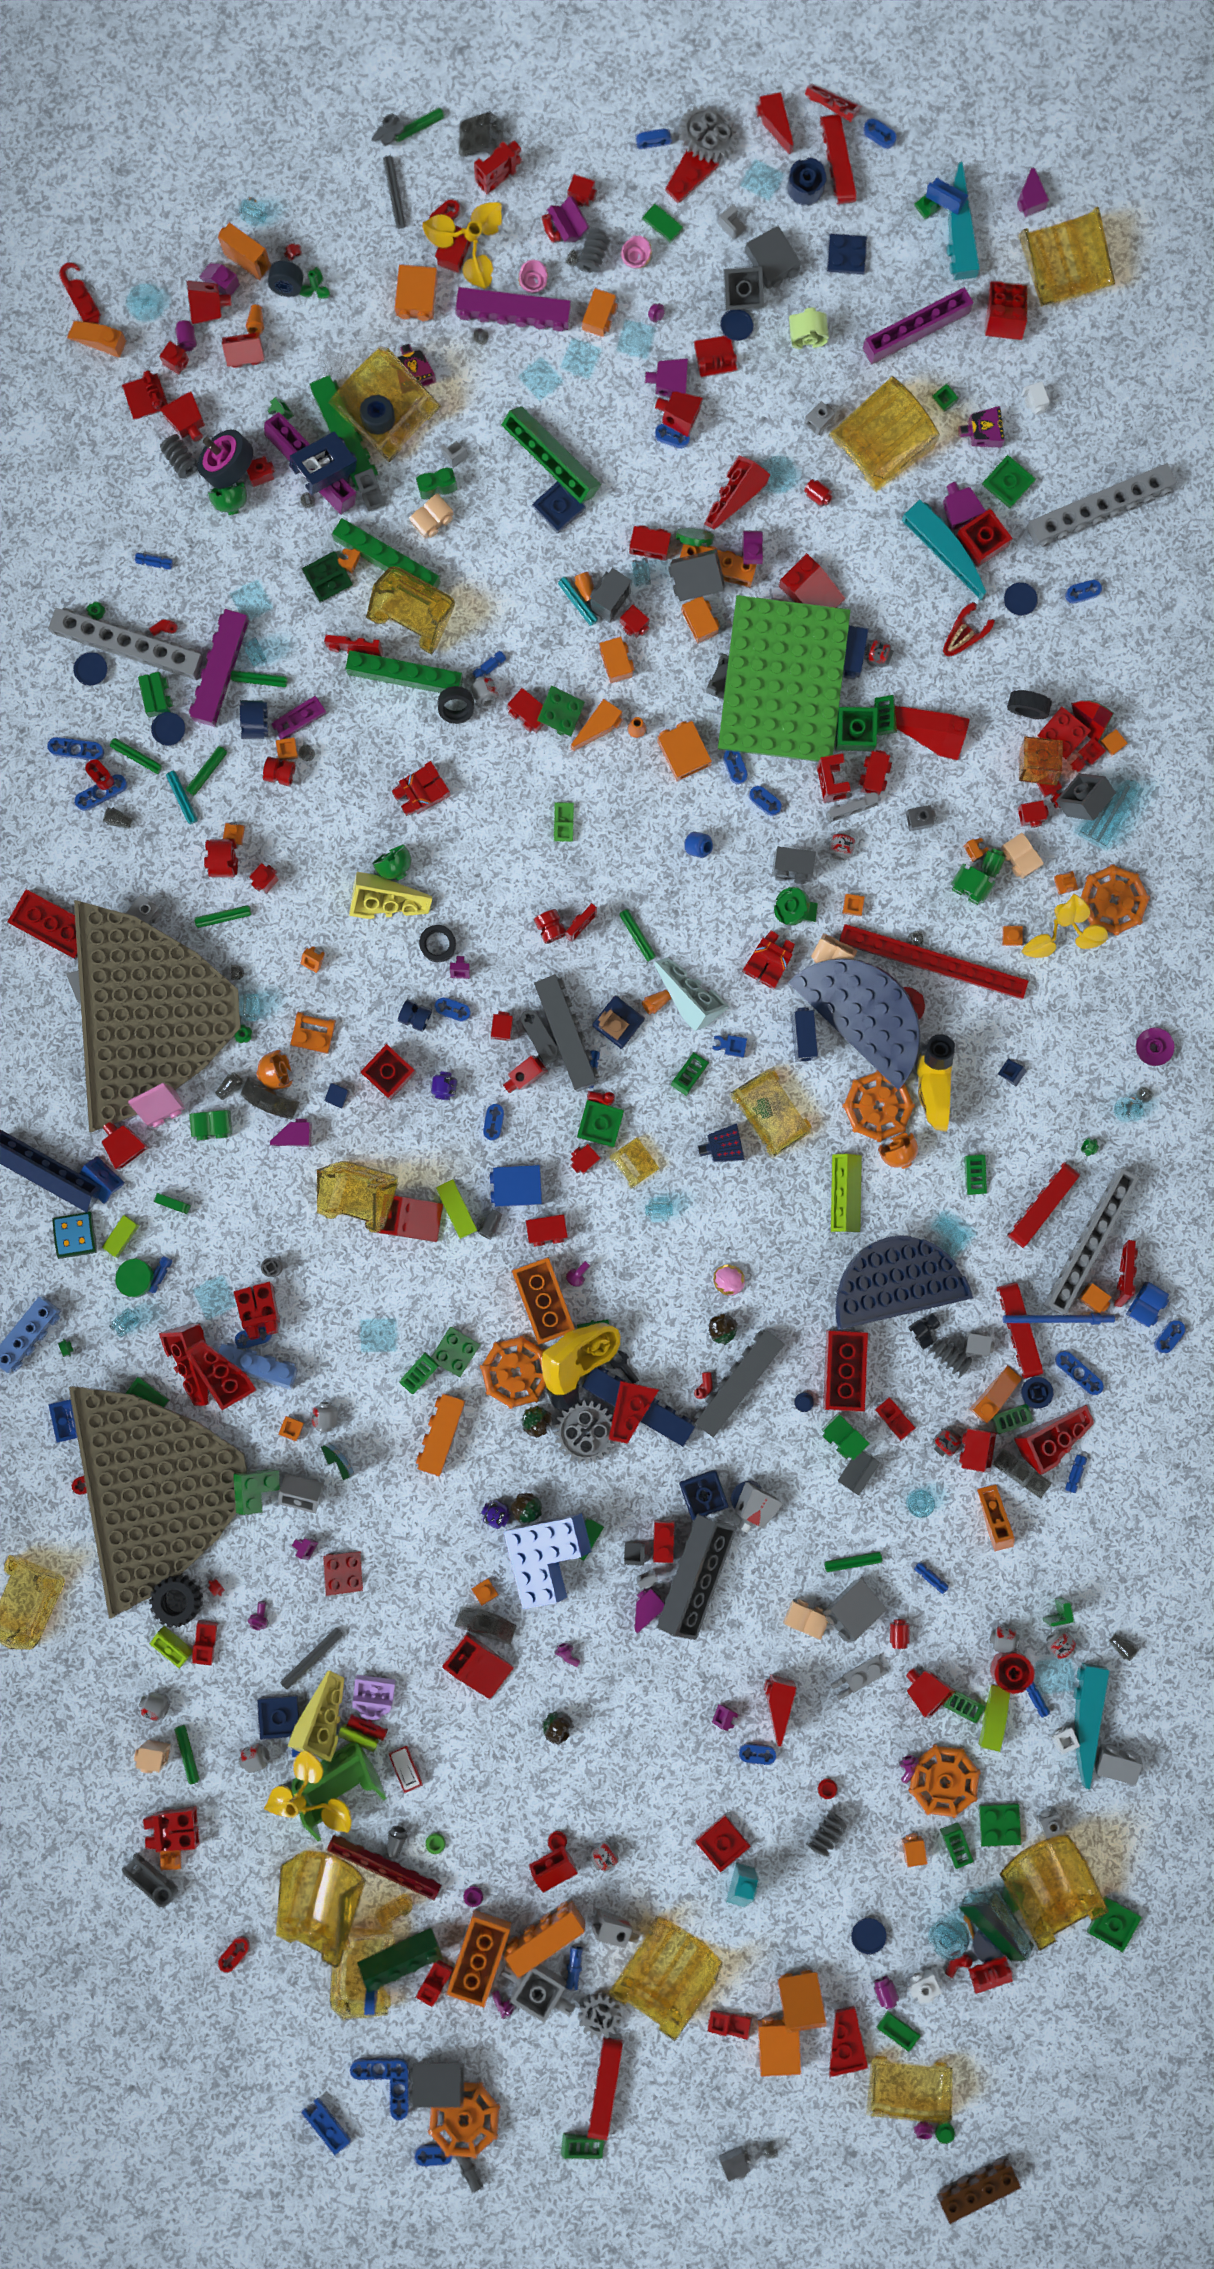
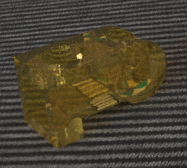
M402 1894L376 1910L375 1916L385 1932L392 1928L393 1920L399 1916L408 1915L411 1912L413 1900L409 1895Z

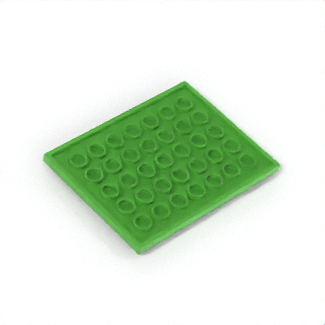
M736 595L718 740L719 750L819 762L820 757L833 755L850 609Z

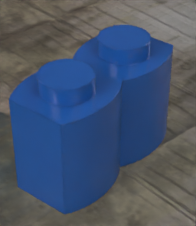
M1145 1281L1126 1315L1145 1327L1154 1326L1159 1319V1310L1164 1309L1169 1302V1299H1167L1169 1294L1152 1283Z

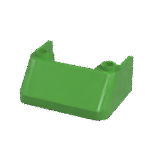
M351 1742L336 1751L331 1762L320 1761L323 1766L322 1779L315 1784L308 1781L306 1788L301 1793V1796L306 1799V1807L322 1803L328 1804L330 1799L338 1798L358 1784L366 1791L373 1789L383 1800L387 1799L378 1773L362 1747L356 1742ZM297 1778L293 1780L291 1784L293 1796L300 1790L304 1780ZM324 1808L310 1810L305 1814L300 1812L299 1815L303 1827L318 1842L321 1841L317 1825L322 1822L321 1812Z

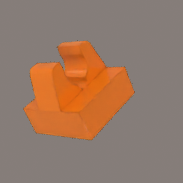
M343 549L342 553L347 555L348 559L343 560L339 558L338 563L347 572L353 574L360 559V552L355 549Z
M225 823L223 839H235L237 845H242L245 826Z
M982 838L972 839L963 846L972 862L980 859L988 850L987 847L984 849L978 847V844L983 841Z
M1073 871L1054 876L1059 895L1078 890Z
M312 946L309 949H305L300 964L317 973L321 968L325 953L323 951L320 955L315 953L316 947Z
M181 1850L160 1852V1870L181 1869Z

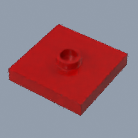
M591 903L582 914H578L572 921L573 924L566 930V938L570 942H573L597 916V907Z
M725 1814L695 1839L696 1844L720 1873L751 1847Z

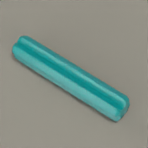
M562 577L558 581V585L590 626L594 625L598 621L597 616L568 578Z
M168 772L166 774L167 780L189 825L196 823L198 819L176 772Z

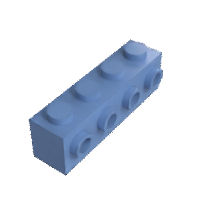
M39 1296L0 1344V1368L6 1373L17 1372L23 1365L22 1359L25 1356H30L35 1350V1343L38 1340L42 1341L48 1334L47 1328L50 1325H55L60 1319L59 1313L61 1310L45 1297Z
M227 1343V1345L221 1344L218 1353L240 1368L248 1377L292 1390L298 1372L297 1368L294 1367L295 1364L289 1361H283V1363L275 1361L276 1358L270 1355L259 1356L256 1351L251 1349L243 1351L238 1349L239 1346L232 1343Z

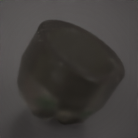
M572 249L565 259V263L572 267L577 266L580 254Z
M476 328L474 333H472V339L477 344L484 345L488 341L489 334L487 330Z
M309 492L303 493L300 497L301 505L304 508H312L316 503L314 495L311 496ZM305 496H308V497H309V500H310V503H309V504L306 503V498H305Z
M305 744L299 749L298 756L304 761H311L315 757V751L311 746Z
M913 931L908 935V937H911V941H908L909 944L915 946L923 945V934L921 931Z
M231 965V980H240L244 976V969L239 965Z
M1142 1086L1136 1094L1137 1100H1142V1103L1149 1102L1154 1096L1152 1091Z
M774 2140L766 2142L762 2147V2150H766L763 2156L767 2159L778 2157V2150L773 2147V2144H775Z

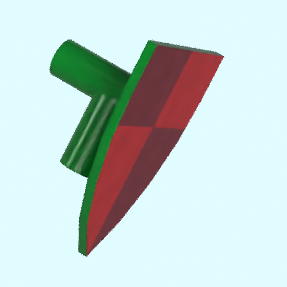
M1094 701L1071 703L1073 715L1091 730L1087 736L1099 742L1114 712Z

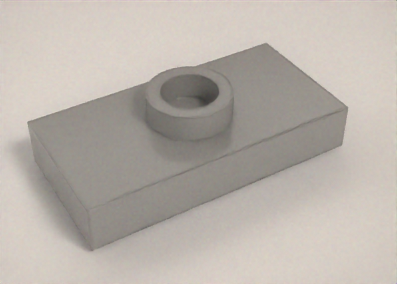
M653 1569L637 1576V1584L640 1589L644 1587L645 1589L649 1588L658 1581L657 1574Z

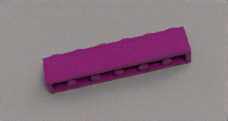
M458 287L455 309L456 316L465 321L472 318L478 319L483 323L497 321L500 325L514 323L518 327L530 325L540 330L547 327L553 328L554 331L562 332L568 330L571 300Z
M963 287L865 338L862 349L872 365L970 314L974 302L966 288Z
M280 412L265 421L264 435L289 461L290 455L310 445ZM343 478L319 491L340 515L355 505L356 491Z
M224 609V613L219 616V628L217 632H214L212 638L213 647L207 653L206 660L208 662L206 668L204 667L201 672L202 681L200 686L196 687V699L189 709L190 717L195 722L212 727L216 726L231 680V672L234 670L250 621L245 614Z

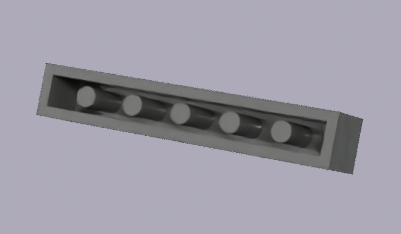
M554 974L534 982L574 1090L579 1092L599 1084L597 1078H600L596 1067L593 1068L590 1062L593 1060L590 1050H586L583 1044L586 1042L583 1032L578 1031L577 1025L579 1021L576 1014H572L570 1010L572 1002L569 996L565 997L563 989H566L562 978H558Z
M766 1329L763 1332L760 1330L755 1335L753 1340L756 1342L753 1346L746 1347L741 1354L743 1359L740 1363L736 1361L729 1370L732 1372L728 1378L724 1377L718 1384L720 1389L717 1393L714 1394L712 1392L705 1401L708 1404L704 1410L700 1408L694 1415L696 1419L694 1423L713 1438L785 1345Z

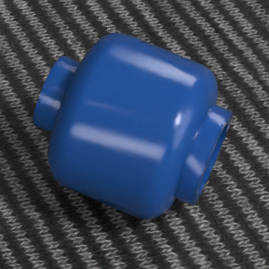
M693 831L686 837L684 848L688 855L705 858L711 853L713 842L708 834Z

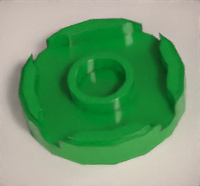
M680 528L677 530L676 539L690 546L699 547L702 543L710 546L713 544L714 535L702 529Z
M788 887L782 890L776 898L777 902L774 905V913L779 922L788 926H795L806 918L810 908V901L805 891L799 888Z
M129 1259L119 1266L116 1272L115 1283L121 1294L127 1297L138 1298L150 1290L154 1274L147 1262L140 1259Z

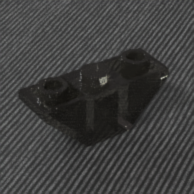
M250 1077L247 1078L240 1093L251 1105L267 1113L293 1120L300 1104L299 1101L279 1091L269 1089L264 1084Z
M1002 1448L992 1463L998 1470L1040 1499L1052 1484V1482L1004 1448Z
M461 1607L454 1627L511 1645L517 1625L497 1614L482 1609Z

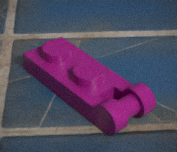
M315 695L272 722L271 726L279 733L278 737L280 740L287 739L292 734L326 714V711ZM288 723L290 727L285 729L283 725Z

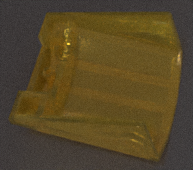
M1099 206L1083 216L1029 232L1028 228H1024L1019 233L1018 237L1041 307L1081 297L1115 285Z
M382 346L376 349L347 378L328 402L389 463L402 450L401 447L420 426L442 407L389 348ZM372 395L385 396L391 401L394 408V426L384 434L376 435L368 432L361 422V403ZM375 412L371 417L379 418L385 413Z
M893 376L829 433L840 449L843 448L863 473L864 479L875 492L934 449L940 435L919 401Z
M1069 1835L1057 1836L1033 1844L1016 1855L999 1874L1039 1951L1057 1942L1055 1934L1088 1916L1092 1922L1109 1912L1086 1859Z
M303 1850L282 1863L280 1867L276 1936L290 1944L295 1940L321 1953V1960L338 1968L365 1886V1877L350 1863L324 1852Z
M656 1916L608 1994L624 2006L627 2002L659 2024L658 2030L676 2041L715 1985L723 1962L701 1940L669 1920Z

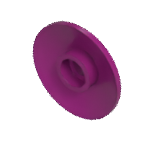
M1149 1028L1138 1036L1136 1053L1145 1064L1160 1066L1167 1063L1173 1056L1175 1045L1173 1038L1167 1031L1161 1028ZM1151 1044L1156 1045V1051L1150 1049Z

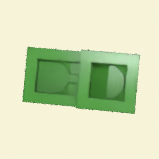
M555 802L554 841L573 842L574 803Z

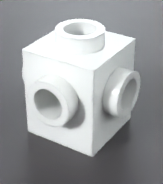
M930 1968L925 1971H917L909 1978L911 1986L908 1988L913 1999L918 1998L920 2004L923 2002L929 2003L936 1996L942 1994Z

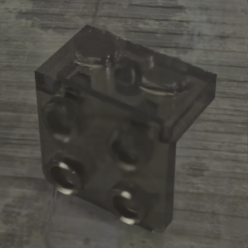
M491 111L462 120L459 128V156L464 158L483 151L492 155L493 151L502 143L503 122Z

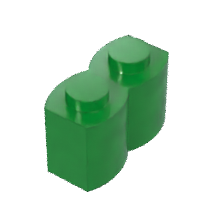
M442 468L435 473H423L416 477L421 499H430L437 493L442 495L451 494L457 490L453 468Z
M229 1110L189 1114L191 1137H196L197 1141L209 1140L208 1136L224 1139L228 1138L227 1134H232L231 1111Z

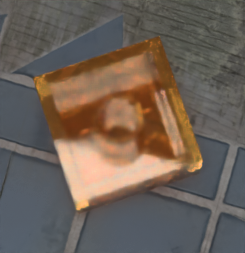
M1024 736L1019 751V781L1057 785L1062 774L1063 741Z

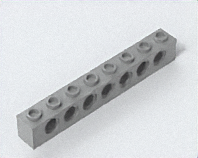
M1165 463L1030 520L1026 528L1035 547L1040 545L1046 547L1056 538L1059 540L1065 539L1070 535V532L1076 531V533L1085 530L1089 524L1098 525L1108 516L1114 518L1120 515L1122 510L1127 509L1131 511L1138 507V504L1141 502L1147 504L1155 500V497L1160 494L1162 497L1170 494L1177 481L1169 464ZM1150 483L1156 484L1157 488L1152 487ZM1133 490H1137L1140 495L1134 494ZM1115 497L1121 498L1123 502H1118ZM1098 505H1103L1106 510L1100 509ZM1081 512H1086L1089 517H1084ZM1064 519L1070 520L1071 524H1066ZM1051 526L1054 531L1051 532L1046 527Z
M55 607L48 627L54 635L197 680L204 660L196 649L189 648L187 650L174 642L168 644L156 636L149 638L140 631L135 630V632H131L122 625L115 627L106 620L99 619L97 621L84 613L78 615L65 607L62 609ZM72 622H77L74 628H69ZM90 628H95L93 633L87 634ZM107 634H113L111 639L105 640ZM131 639V642H130L129 645H127V646H124V645H123V643H124L125 640ZM144 645H149L147 651H141ZM162 651H167L166 656L159 657ZM185 657L184 662L177 663L178 658Z
M1123 1168L1115 1171L1044 1302V1306L1058 1314L1066 1315L1139 1177Z

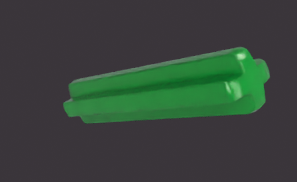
M438 107L404 125L403 132L396 135V142H401L444 118L442 109Z
M236 670L231 672V680L233 682L284 688L288 682L286 676Z
M113 738L110 742L111 748L155 774H159L162 765L117 738Z
M218 746L186 788L188 793L195 796L227 754L223 747Z
M246 905L195 917L194 921L196 927L201 928L251 916L252 912L250 906Z
M628 909L622 911L620 917L647 961L653 960L656 954Z
M880 1552L830 1560L825 1561L824 1566L826 1572H834L882 1563V1555Z
M180 1725L174 1730L188 1784L192 1785L198 1783L200 1779L186 1726Z

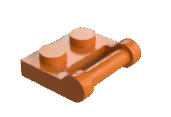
M297 1012L290 1045L328 1054L336 1020L320 1019ZM302 1022L327 1028V1033L301 1028Z

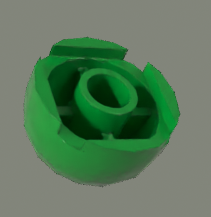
M243 481L236 482V486L231 485L222 489L212 488L211 492H207L212 506L222 513L228 512V515L239 513L238 509L242 508L247 501V491Z
M404 844L390 849L389 853L386 855L382 854L372 862L374 869L381 877L390 880L396 878L398 881L407 876L406 871L411 866V855Z

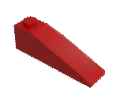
M739 455L726 475L729 478L728 484L725 487H721L718 492L721 497L720 501H716L712 505L704 524L715 530L767 485L771 474L756 462Z
M895 706L897 730L916 740L938 756L958 761L967 734L969 718Z
M187 1324L159 1333L167 1357L172 1355L177 1363V1366L174 1367L175 1372H179L185 1378L183 1387L193 1405H208V1388L184 1351L201 1340L206 1343L201 1325Z
M203 1340L184 1350L221 1410L257 1391L245 1372Z
M1084 1405L1030 1429L1014 1438L1021 1456L1042 1475L1059 1465L1062 1457L1071 1451L1074 1443L1083 1437L1094 1424L1087 1405Z

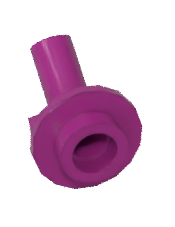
M584 1261L577 1270L572 1268L566 1274L568 1283L575 1287L582 1286L585 1281L582 1275L590 1265Z
M264 1601L258 1602L257 1615L251 1614L248 1619L250 1627L257 1631L267 1627L268 1620L264 1617L266 1602Z
M562 1643L557 1646V1649L554 1651L555 1655L562 1657L566 1663L578 1667L580 1664L579 1659L571 1656L573 1645Z
M913 1755L904 1756L899 1762V1765L906 1770L901 1778V1781L905 1784L909 1782L915 1772V1767L919 1763V1759Z
M499 1990L491 1992L501 2018L510 2017L515 2008L510 1999L503 2002Z

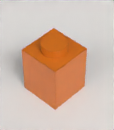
M1088 1283L1077 1299L1094 1312L1100 1313L1109 1307L1111 1296L1095 1284Z
M911 1833L907 1834L906 1838H902L907 1867L927 1865L922 1836Z

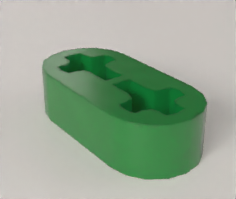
M156 1193L153 1201L187 1215L191 1207L187 1203L160 1193Z

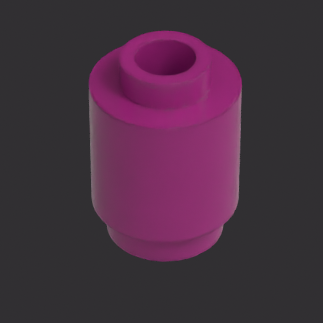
M188 320L177 322L175 328L177 344L186 352H190L197 346L194 326Z
M883 1976L882 1981L879 1978L874 1980V1990L880 2006L886 2009L897 2006L899 1997L893 1981L888 1976Z

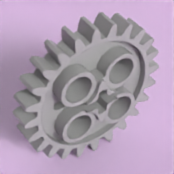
M700 105L699 109L694 106L692 110L688 109L687 113L683 114L678 130L680 134L679 140H684L682 146H688L687 152H694L693 157L699 155L700 160L705 157L708 163L711 158L716 163L718 158L723 161L724 157L729 158L730 154H733L738 143L739 134L736 133L738 128L733 127L734 121H728L729 115L723 116V110L719 113L717 112V107L711 110L710 105L707 106V109Z
M583 1400L581 1406L577 1403L575 1408L571 1407L568 1412L562 1410L564 1417H557L561 1424H555L559 1431L554 1432V1435L560 1438L555 1443H562L559 1450H566L564 1456L571 1454L570 1461L577 1457L578 1464L581 1463L582 1459H585L586 1464H588L589 1459L592 1458L593 1462L596 1463L597 1456L603 1459V1452L606 1454L610 1453L607 1447L614 1448V1445L610 1442L611 1440H608L612 1421L609 1419L613 1415L605 1414L607 1408L600 1410V1403L594 1407L592 1400L589 1405H586V1401ZM582 1413L590 1415L591 1419L588 1423L580 1421L579 1416ZM597 1418L598 1422L589 1430L591 1435L589 1437L585 1435L577 1445H573L575 1440L582 1434L581 1428L587 1429L592 1421ZM597 1426H602L605 1429L603 1436L599 1437L594 1434V1429ZM568 1428H575L577 1436L569 1438L566 1434ZM583 1441L591 1442L592 1448L589 1451L581 1449Z

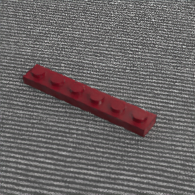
M333 1834L326 1850L431 1900L436 1899L442 1886L436 1880L426 1878L415 1870H409L398 1862L385 1859L378 1853H372L361 1845H355L347 1841L342 1836Z

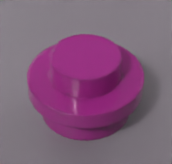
M661 303L652 304L648 311V317L654 323L662 320L665 314L664 306Z
M477 1886L468 1887L464 1891V1902L470 1907L480 1905L483 1900L482 1890Z
M919 2122L914 2127V2133L918 2139L928 2140L933 2137L934 2127L928 2122Z

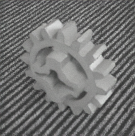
M601 1992L598 1993V1997L591 1993V1999L584 1998L585 2005L580 2004L579 2010L582 2012L578 2013V2018L581 2019L579 2026H585L583 2032L587 2033L589 2031L590 2038H593L596 2034L598 2040H600L603 2034L606 2038H608V2032L615 2034L614 2026L619 2027L620 2022L618 2020L621 2019V2013H619L620 2006L615 2005V1998L609 2000L608 1993L605 1997H602ZM592 2006V2012L586 2016L588 2009ZM597 2011L598 2013H600L601 2016H603V2023L598 2016H596ZM611 2016H613L612 2021L607 2025L608 2019H611Z

